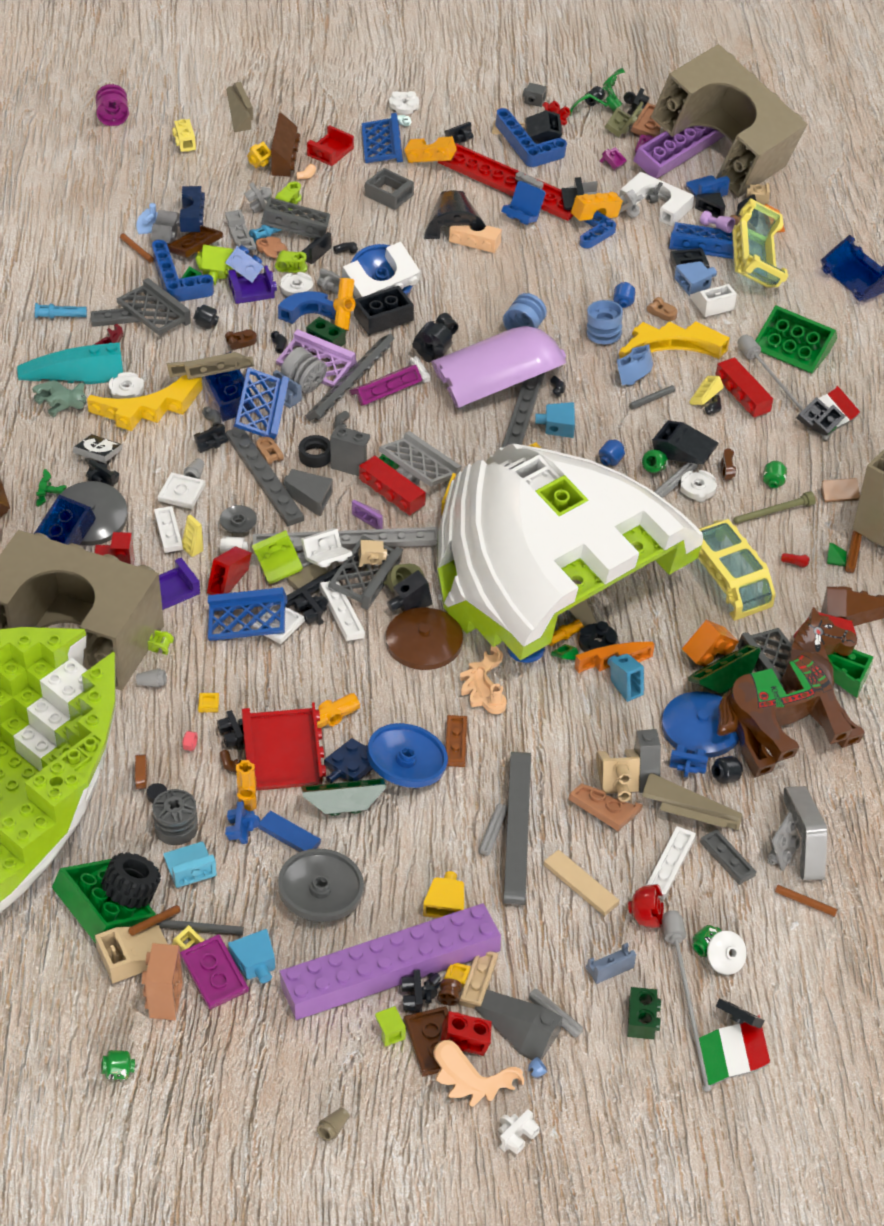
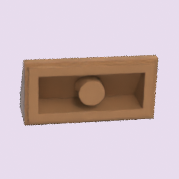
M857 478L822 481L820 490L824 502L859 500L860 498Z

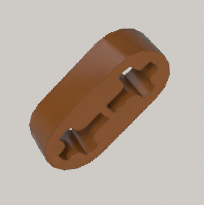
M146 754L135 755L136 789H147Z

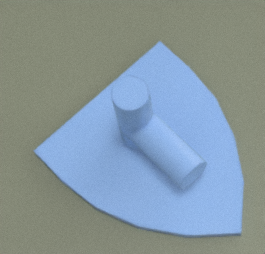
M155 203L149 204L150 209L147 208L138 217L136 224L138 234L152 233V226L158 215Z

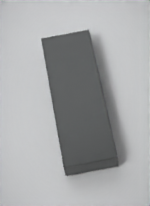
M124 308L90 312L92 327L141 322Z
M718 829L701 837L700 843L739 885L756 876L757 871Z

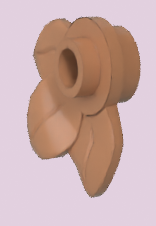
M271 236L260 238L256 241V249L271 258L276 259L277 253L280 251H288L286 245L278 237Z

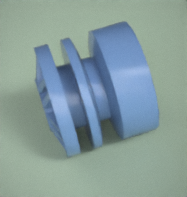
M523 293L518 295L503 316L505 328L507 330L522 326L538 328L546 317V306L540 298L533 294Z
M599 300L590 304L587 309V337L597 344L617 342L622 335V307L618 303L609 300Z

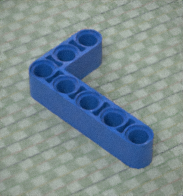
M500 108L497 110L496 127L525 165L537 167L565 157L567 147L565 139L556 138L535 144L508 109Z
M155 240L152 243L154 263L163 289L179 302L210 297L214 294V283L211 275L206 274L179 279L167 243L164 240Z

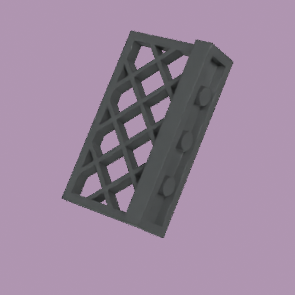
M268 197L261 224L316 239L326 234L331 214Z
M149 278L143 280L142 286L117 298L119 305L158 335L181 323L185 326L191 324L190 309ZM144 292L146 296H141L138 294ZM126 300H133V303H131V302H125V301H126ZM136 300L145 301V303H136ZM148 301H154L157 304H149ZM135 308H144L143 311L135 310ZM146 309H156L155 311H146ZM158 309H164L167 312H158ZM145 316H154V319H146ZM157 317H166V320L157 319ZM169 317L176 318V320H169ZM156 324H161V325H164V326L158 328V327L155 326V325H156Z
M362 535L352 550V556L343 562L329 582L328 587L361 602V607L368 610L385 586L384 581H386L387 574L394 566L400 564L404 549L396 547L394 550L384 545V549H387V554L389 555L386 560H382L383 564L379 565L380 568L372 570L370 564H363V566L366 565L368 571L359 572L357 568L359 561L355 562L353 557L359 556L358 550L361 540H373ZM353 567L355 573L346 574L345 569ZM370 575L371 581L363 582L361 577ZM358 578L359 583L350 584L349 579ZM345 580L346 585L340 586L336 584V581ZM362 588L363 593L359 595L353 592V589Z
M779 628L750 635L748 632L742 633L737 646L739 650L746 645L759 647L761 650L754 667L755 672L772 668L784 689L781 683L784 673L777 671L774 666L786 671L787 664L776 661V658L779 657L787 660L788 654L779 652V650L782 648L790 651L792 644ZM776 635L780 639V642L770 639L769 637ZM758 640L764 642L765 644L764 646L758 645L755 641ZM767 644H770V645H773V646L778 647V649H777V651H776V650L767 648L766 645H767ZM764 653L775 656L774 660L767 658Z

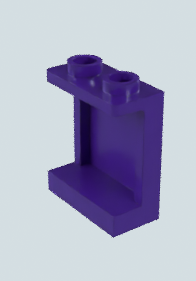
M267 265L264 266V273L258 274L253 282H250L244 276L237 277L235 270H228L229 285L235 304L275 298L277 285L276 281H273V272L269 271Z
M182 558L175 560L174 569L159 575L162 610L200 594V581Z

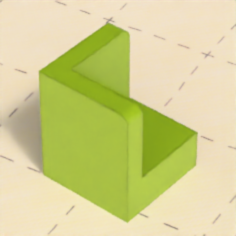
M396 1006L375 1014V1018L382 1030L381 1040L385 1047L406 1039V1026Z

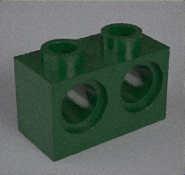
M318 317L306 327V333L340 347L346 344V330L321 317Z
M631 987L627 1037L654 1040L655 1032L660 1031L661 1018L657 1017V1012L661 1010V999L657 998L658 989Z

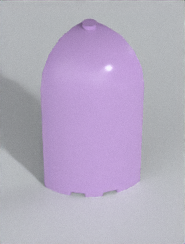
M522 326L509 329L433 360L431 363L437 378L441 379L443 383H448L449 387H447V390L455 407L459 408L566 363V355L563 349L560 350L555 340L541 329Z

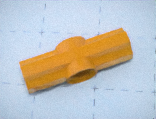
M340 278L338 298L333 302V307L336 311L334 325L349 331L351 311L356 306L353 299L355 281L350 278Z
M350 693L334 702L326 700L318 707L320 721L317 722V728H322L326 725L335 726L342 721L344 716L360 709L358 697L354 693Z
M242 760L239 764H236L238 802H244L246 810L252 811L257 808L255 766L249 760Z

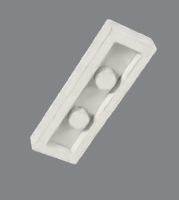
M173 507L154 509L164 553L183 550Z

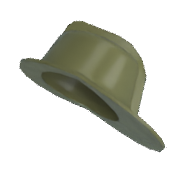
M399 564L394 566L387 574L384 585H388L389 589L394 593V586L417 570L423 576L424 573L415 564Z

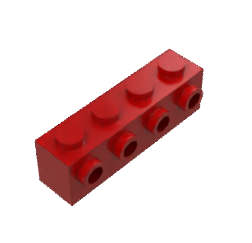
M735 357L717 363L715 375L720 376L722 384L742 404L747 412L754 418L771 412L773 397Z
M374 455L359 465V479L373 488L375 492L384 496L389 502L396 505L401 511L412 515L425 506L426 492Z

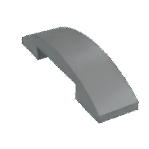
M242 211L225 212L235 246L238 245L240 247L242 244L249 250L256 249L253 237H250L246 228Z

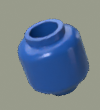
M621 282L614 289V302L618 303L622 308L631 306L635 301V288L628 282Z
M615 439L606 441L598 453L601 463L605 466H616L625 455L624 445Z

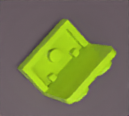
M286 530L252 545L269 584L278 582L303 569Z

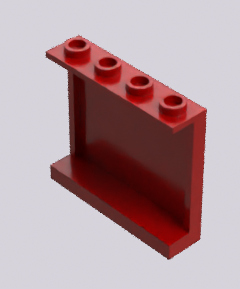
M312 702V708L259 713H250V708L242 709L246 760H249L255 766L256 791L323 784V777H326V766L321 765V758H324V748L319 746V740H322V730L317 728V722L320 721L319 709L315 710V702Z

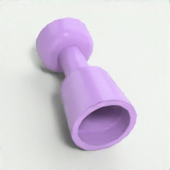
M704 211L700 217V223L705 226L712 223L716 225V228L731 233L735 225V219L726 216L715 218L712 217L711 212Z

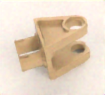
M625 749V758H610L606 751H597L596 764L601 790L605 791L606 794L617 793L618 799L622 802L630 800V792H639V755L634 749Z

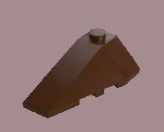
M846 586L827 587L821 613L851 620L853 626L884 618V595H868L867 591L856 592Z

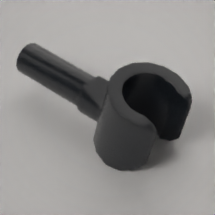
M429 973L427 981L430 982L431 986L435 985L438 989L440 987V975L438 973Z

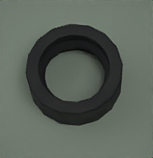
M310 435L300 441L298 449L299 460L302 464L312 468H319L331 462L330 440L320 435ZM312 448H319L325 452L313 455L306 451Z

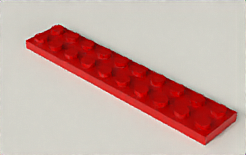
M455 143L457 150L451 160L438 161L439 164L510 196L514 195L518 182L515 177L516 173L519 172L514 168ZM543 182L542 190L546 194L541 209L569 221L574 215L571 213V210L564 209L561 189Z

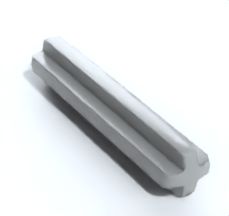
M499 803L496 805L479 847L481 855L488 856L491 853L507 812L505 804Z
M538 989L530 992L529 1000L534 1004L543 1006L563 1017L562 1027L572 1036L578 1037L583 1032V1026Z

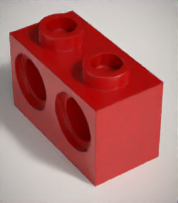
M449 1011L442 1023L441 1041H452L461 1051L484 1056L491 1044L492 1021Z

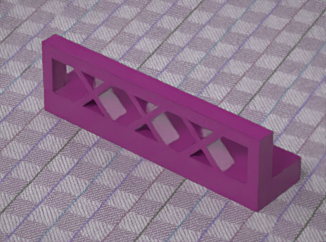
M417 364L410 365L351 389L350 393L351 395L357 394L362 406L423 380Z

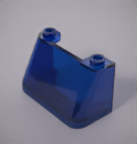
M849 234L820 260L823 266L821 269L825 274H830L850 290L858 301L862 300L865 302L884 293V265L881 267L863 252L862 247L855 246V238Z

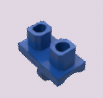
M677 745L675 750H672L669 767L685 771V778H688L689 772L705 774L708 762L705 750L697 749L694 754L686 753L687 748L682 745Z
M243 801L237 802V808L227 812L228 821L230 824L235 823V825L227 826L225 834L229 840L239 839L241 844H247L249 831H253L254 828L260 825V818L255 815L254 811L246 810Z

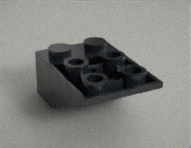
M670 420L664 424L652 439L654 450L662 451L667 459L695 464H704L719 445L717 441L686 423Z

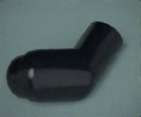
M346 242L334 246L333 250L335 254L350 250V253L353 254L358 251V247L355 242Z
M273 331L271 338L276 344L275 351L281 354L284 351L287 340L278 331Z
M553 376L550 379V382L555 386L552 392L558 397L561 393L565 392L566 385L557 376Z
M719 395L713 396L712 402L705 406L706 414L710 415L711 413L715 414L721 411L722 405Z

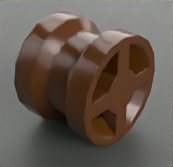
M443 979L440 982L441 991L438 993V1001L448 1006L457 1005L460 1000L459 993L461 992L462 984L455 979Z

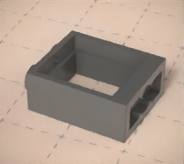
M386 168L377 172L364 185L366 197L394 210L414 195L413 181ZM386 184L396 189V191L391 194L380 187Z

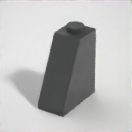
M291 469L289 475H286L283 485L289 495L316 515L321 516L333 493V479Z
M657 729L637 730L634 750L640 757V793L644 791L649 774L653 773L660 777L661 744Z

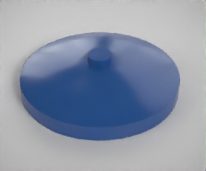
M375 244L367 246L356 253L351 261L352 263L358 260L365 273L377 281L389 280L395 275L394 270L385 258L386 248L390 245ZM413 285L404 287L402 289L403 292L408 295Z
M702 691L684 693L671 700L663 712L662 730L665 738L674 748L677 745L685 746L687 748L686 753L694 754L695 750L702 749L706 751L708 758L717 757L733 749L738 743L739 738L736 732L724 736L717 735L718 709L723 698L719 695Z
M395 723L385 725L372 734L367 746V758L375 772L387 781L403 787L420 788L434 784L443 776L448 763L447 751L442 742L431 732L411 724Z

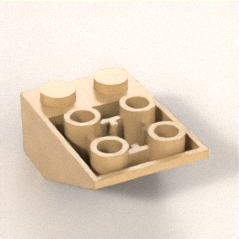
M154 925L134 936L129 934L128 930L130 927H116L95 935L97 951L112 984L147 971L146 954L151 952L152 943L167 944L159 925Z

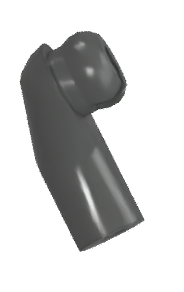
M208 406L203 408L202 414L206 419L212 421L213 426L221 424V416L217 410Z
M343 411L335 417L334 429L337 426L347 427L343 423L350 417L347 411Z

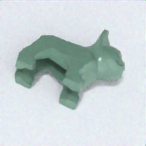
M53 380L38 384L32 388L33 393H37L34 399L39 405L46 400L52 407L48 410L52 417H55L58 412L69 407L80 410L87 403V397L83 392L84 383H79L73 390H69L58 381Z

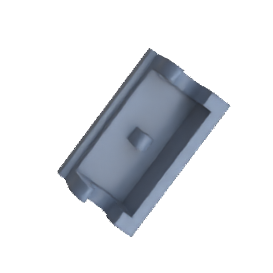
M277 370L273 372L274 377L281 379L282 376H285ZM289 378L284 405L290 409L302 400L301 385ZM266 381L269 388L275 386V383Z
M628 943L623 944L621 950L594 961V958L588 959L586 969L596 984L634 968L636 953L634 950L628 951Z

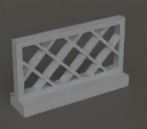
M410 431L405 433L404 438L379 447V452L430 487L447 480L450 481L452 473H456L457 476L461 470V465Z

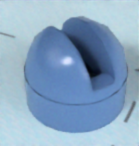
M538 1057L533 1059L528 1065V1071H533L531 1073L533 1077H541L548 1072Z

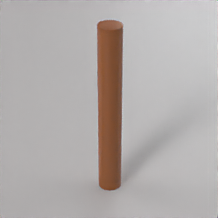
M122 233L120 235V239L149 263L153 262L154 258L126 234Z
M777 885L775 893L833 917L837 914L838 909L781 885Z
M175 905L130 927L128 930L129 934L134 936L180 913V907Z

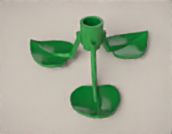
M624 69L616 70L604 82L602 89L606 90L609 94L605 99L606 103L589 93L585 94L571 106L570 116L574 107L589 97L605 107L609 106L613 112L617 107L619 108L622 103L615 95L611 86L615 85L617 75L625 73Z

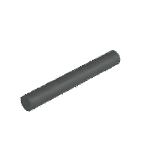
M671 385L631 402L629 407L633 410L675 392V387Z

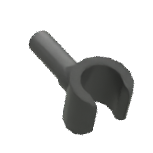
M659 182L653 193L647 194L646 199L650 200L649 203L658 202V192L663 185L662 182Z

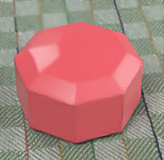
M187 731L184 734L182 740L184 750H195L198 740L197 732Z

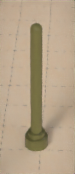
M812 491L805 492L798 499L734 517L733 521L735 524H739L800 505L806 507L816 504L815 495Z

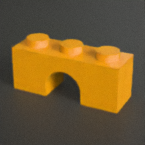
M453 136L438 137L436 142L426 145L425 138L410 139L404 149L408 163L451 160L457 150Z
M615 192L579 195L575 198L571 213L579 221L592 220L596 211H599L608 218L618 217L623 200Z

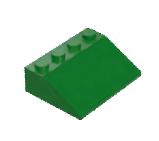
M775 305L755 341L761 347V353L813 374L830 353L838 338L835 329Z
M111 859L60 868L52 885L53 890L95 944V935L116 927H132L157 915L149 905L141 906V908H129L112 901V898L105 894L106 892L102 889L101 881Z

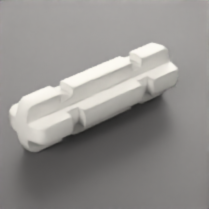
M417 356L411 357L410 364H417L422 382H429L430 374L422 362H420V359Z

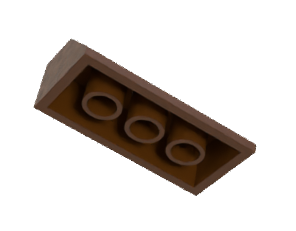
M283 113L278 114L271 147L272 176L291 177V172L295 170L301 134L298 133V127Z

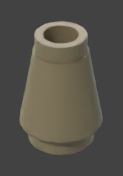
M339 1108L322 1119L317 1127L320 1137L326 1141L336 1139L350 1117L348 1111L344 1108Z

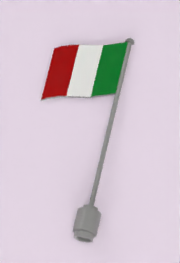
M742 335L737 343L743 354L748 359L757 358L800 411L804 410L760 358L761 347L752 336ZM838 385L831 392L818 399L829 408L834 405L846 417L828 435L821 434L822 439L827 441L829 435L836 429L853 421L860 414L859 409Z
M675 910L665 912L661 920L664 937L667 942L675 944L704 1082L702 1088L705 1092L711 1090V1086L728 1078L755 1072L770 1064L763 1027L758 1028L744 1022L743 1024L717 1029L702 1037L698 1036L679 945L686 938L683 917Z

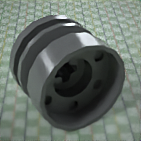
M170 789L160 793L152 804L155 834L158 839L165 844L173 846L190 842L198 831L196 800L190 793L180 789Z

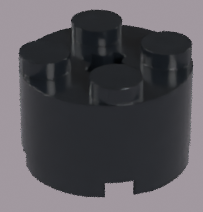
M435 321L427 322L417 333L412 343L413 348L416 349L418 354L429 363L443 357L453 343L451 331L444 324L434 323Z

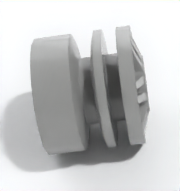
M298 347L285 358L280 371L301 385L303 393H310L323 381L327 365L322 360H319V358L314 357L304 347Z

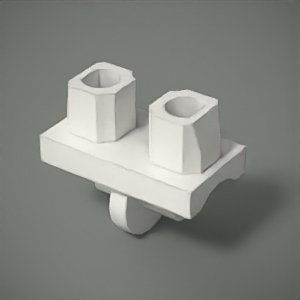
M529 1109L519 1118L516 1114H513L511 1117L504 1114L499 1119L502 1125L498 1129L502 1134L500 1136L502 1143L499 1145V1148L504 1152L510 1149L518 1154L525 1146V1141L520 1137L523 1133L530 1139H534L539 1134L540 1127L533 1120V1113Z

